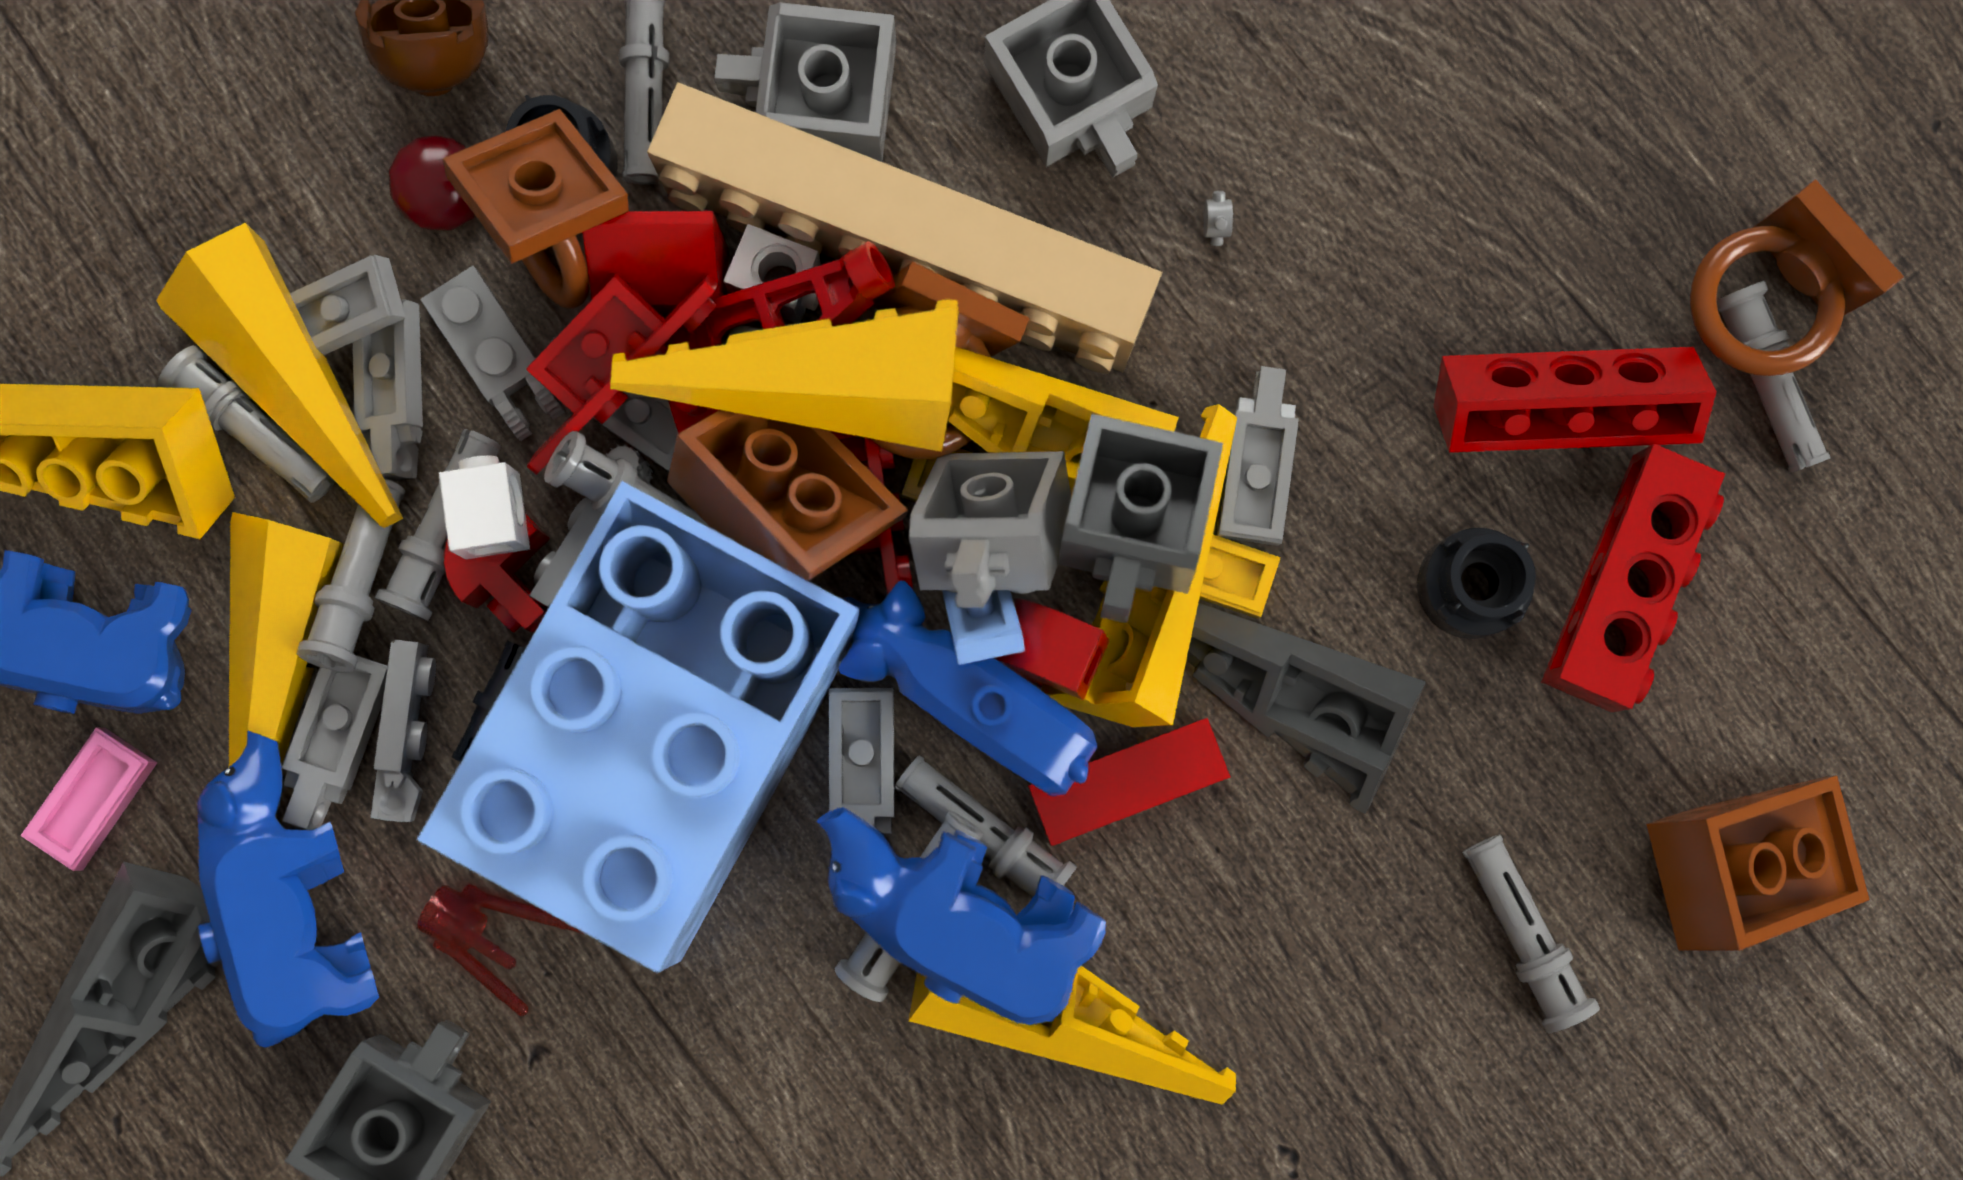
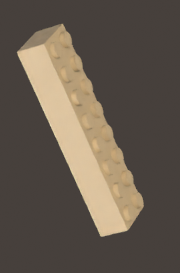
M679 82L675 86L647 151L659 176V180L666 193L669 194L668 199L686 211H704L706 208L727 216V224L744 233L747 224L814 249L819 252V256L823 254L836 260L863 243L870 241L885 258L893 276L912 261L1029 317V322L1021 339L1023 343L1044 351H1050L1053 345L1076 354L1075 361L1078 364L1098 373L1109 374L1111 368L1124 373L1162 275L1161 271Z

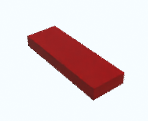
M1204 718L1089 762L1086 781L1081 784L1074 782L1064 795L1051 797L1033 784L1029 785L1028 789L1049 844L1054 846L1223 781L1231 776L1209 720Z

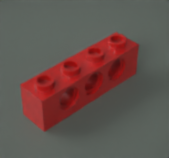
M1694 347L1442 356L1434 410L1449 453L1643 446L1652 444L1703 443L1717 391Z
M1652 444L1632 456L1541 681L1542 683L1609 712L1632 709L1634 703L1640 704L1644 700L1654 679V669L1649 668L1657 645L1662 646L1666 643L1677 622L1678 612L1673 610L1672 607L1680 587L1685 588L1688 586L1698 570L1701 554L1695 550L1702 532L1713 526L1723 507L1724 496L1718 494L1725 473L1657 444ZM1654 509L1666 514L1671 522L1672 531L1668 539L1661 537L1653 529L1651 516ZM1632 566L1641 569L1648 578L1649 589L1645 597L1634 593L1629 586L1628 573ZM1609 623L1619 627L1625 635L1626 646L1621 656L1612 653L1605 644L1604 633Z

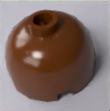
M360 0L355 11L360 38L369 62L374 69L391 84L425 96L446 94L453 87L463 83L479 69L488 46V22L483 0H378L373 5H371L370 0Z

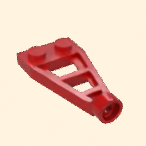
M867 241L838 260L712 299L717 304L716 308L693 332L690 333L681 326L665 344L669 347V345L688 342L690 350L723 345L721 338L727 330L752 321H760L763 330L785 326L780 309L785 304L810 293H816L823 313L816 321L830 319L832 327L852 324L874 304L873 299L895 287L894 277L881 252L873 243ZM668 400L678 434L719 411L718 409Z

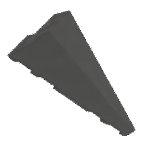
M1198 603L1186 659L1187 662L1195 667L1192 676L1269 738L1272 734L1276 733L1305 757L1303 767L1316 777L1325 773L1351 795L1349 804L1357 811L1366 814L1406 732L1426 681Z
M127 862L122 863L0 1110V1176H4L12 1169V1157L39 1132L47 1136L60 1124V1112L84 1090L93 1093L168 1022L167 1012L195 986L203 990L216 978L215 967L221 963V960L208 964L198 930V925L210 922L202 888L186 877Z

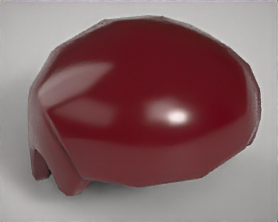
M434 135L418 137L398 151L388 170L390 196L401 215L412 224L426 230L452 231L475 217V214L447 179L443 158L466 149L465 145L451 138Z

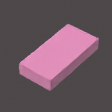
M96 727L21 836L72 871H83L157 762L108 729Z

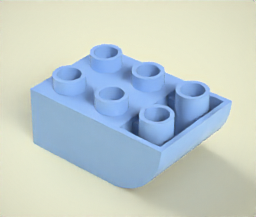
M621 481L417 840L657 973L681 962L811 726L849 646L857 624L859 609Z

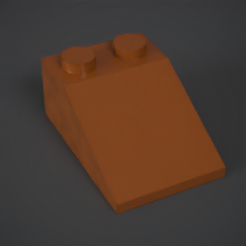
M719 410L677 434L667 479L671 487L708 526L806 581L814 578L904 519L908 512V509L831 431Z
M1837 775L1821 777L1693 808L1646 824L1678 951H1740L1870 900Z

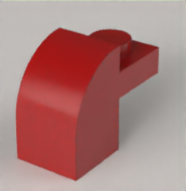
M526 513L529 550L464 559L449 551L447 538L444 551L446 576L459 600L478 609L492 595L494 599L487 607L514 633L521 626L525 630L535 633L548 611L544 604L529 596L531 593L530 589L514 574L550 539Z
M1015 599L1014 606L1022 631L1025 651L994 657V659L1033 685L1042 688L1046 684L1084 700L1110 642L1102 629L1049 607L1024 599Z

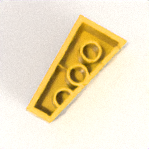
M0 384V491L25 497L31 490L49 494L59 500L60 506L84 511L89 504L120 511L122 521L148 526L154 519L177 525L178 534L201 539L235 499L199 388Z

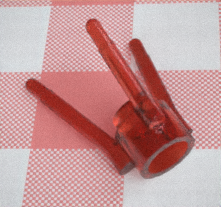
M470 883L467 884L461 893L448 885L441 886L425 905L419 917L417 929L434 939L433 947L452 957L517 1015L525 1016L529 1011L528 1006L467 951L472 947L508 970L516 966V959L481 936L488 920V916L480 912L481 908L563 930L567 929L581 934L586 933L539 907L488 894Z

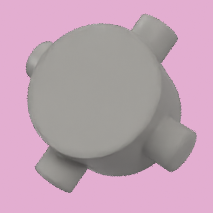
M1214 191L1213 199H1206L1204 204L1205 237H1211V245L1214 246L1223 245V237H1231L1233 205L1231 199H1225L1224 191Z

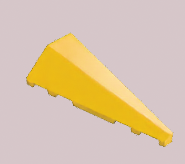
M243 223L186 251L156 299L160 308L381 527L386 528L402 520L403 517L330 365L326 357L315 347L265 241L246 223Z
M950 299L937 301L935 310L900 316L897 315L895 308L876 311L874 320L832 327L831 320L825 319L729 335L727 343L724 345L690 350L688 342L669 345L666 354L627 360L624 353L613 354L610 389L942 452L952 396L958 302L957 300Z
M955 346L952 396L948 422L988 453L1064 451L1071 498L1091 414L1175 431L1179 418L1177 416Z
M1220 404L1205 407L1200 416L1205 422L1200 438L1224 444L1201 553L1188 594L1153 586L1152 591L1135 588L1128 621L1123 623L1100 617L1108 581H1104L1099 589L1104 596L1091 625L1102 629L1110 642L1084 700L1046 684L1042 686L1041 691L1062 706L1129 727L1173 725L1237 417Z
M232 512L230 520L229 767L240 758L246 747L248 731L277 741L282 765L314 670L307 667V661L301 659L296 652L299 643L309 638L319 609L314 603L317 591L322 590L323 586L331 584L344 544L332 538L285 524Z
M1083 966L1077 969L1068 1004L1052 1022L1032 1025L1014 1022L964 996L961 997L959 1003L946 1001L925 986L926 976L919 972L916 973L909 1022L1221 1105L1236 1092L1235 1072L1228 1067L1220 1072L1214 1070L1186 1050L1189 1042L1188 1039L1175 1030L1168 1035L1161 1033L1136 1015L1140 1008L1139 1005Z

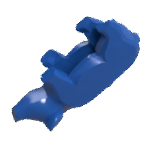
M9 550L4 551L3 567L0 570L1 686L34 693L36 697L33 705L69 714H75L78 703L136 714L172 710L180 704L185 668L175 639L187 626L191 614V608L188 607L189 598L184 587L163 582H155L154 586L135 584V599H131L127 612L107 617L81 603L73 602L75 571L44 563L42 558Z
M900 580L895 584L881 604H866L853 597L842 598L845 602L858 608L859 615L851 638L852 646L839 666L841 674L868 682L882 680L886 675L895 678L900 693L997 763L1051 797L1066 794L1074 782L1081 784L1086 781L1089 767L1088 761L1098 748L1093 730L1046 693L994 658L958 665L951 632L944 629L928 630L924 627L925 609L919 597L906 581Z
M248 731L247 745L240 758L214 777L205 789L202 790L198 798L199 878L210 922L198 925V930L208 964L220 960L222 962L230 995L238 1017L243 1025L252 1031L256 1044L266 1048L300 1033L303 1027L324 1014L347 1016L369 1008L379 998L361 932L343 943L327 946L315 945L317 932L316 915L308 890L344 873L332 824L330 821L314 830L285 829L276 819V813L283 790V778L278 742Z
M845 807L834 809L816 821L826 831L831 844L828 885L837 911L856 922L891 957L926 976L924 984L934 994L951 1003H959L961 997L964 996L1005 1018L1027 1025L1052 1022L1067 1006L1077 969L1095 955L1106 933V921L1104 918L1079 902H1076L1073 909L1075 896L1071 890L1041 875L1036 894L1016 914L1006 900L994 891L977 884L983 868L982 861L987 846L962 831L956 830L954 835L943 831L939 846L926 858H902L895 854L893 848L879 830Z

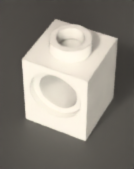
M747 224L723 282L730 294L762 284L768 271L777 266L790 267L797 273L822 264L818 251ZM810 293L785 304L780 309L782 318L794 323H800L806 308L814 311L819 305L816 293Z
M496 456L465 458L458 462V470L439 472L449 551L464 559H472L530 549L520 473L506 462L499 463Z

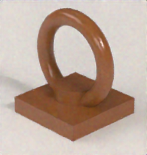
M561 109L443 158L447 179L511 264L522 260L540 289L560 307L574 309L581 306L588 296L589 277L584 255L576 235L628 212V193ZM550 246L553 247L561 274L544 249Z
M1815 179L1769 213L1754 227L1740 230L1725 237L1709 250L1699 264L1691 285V316L1703 343L1725 364L1753 375H1784L1803 369L1816 361L1833 343L1842 325L1844 315L1883 295L1904 276ZM1754 252H1770L1776 258L1778 268L1785 279L1799 292L1810 296L1818 305L1816 318L1809 332L1800 341L1784 349L1765 351L1743 344L1727 330L1719 315L1717 290L1724 272L1736 260Z
M913 261L893 276L895 287L877 297L873 306L878 310L895 308L897 315L900 316L935 310L937 301L957 300L958 317L955 346L987 357H992L1019 343L1030 319ZM950 424L946 427L942 452L876 439L871 440L893 454L921 460L934 459L951 454L964 447L972 439Z

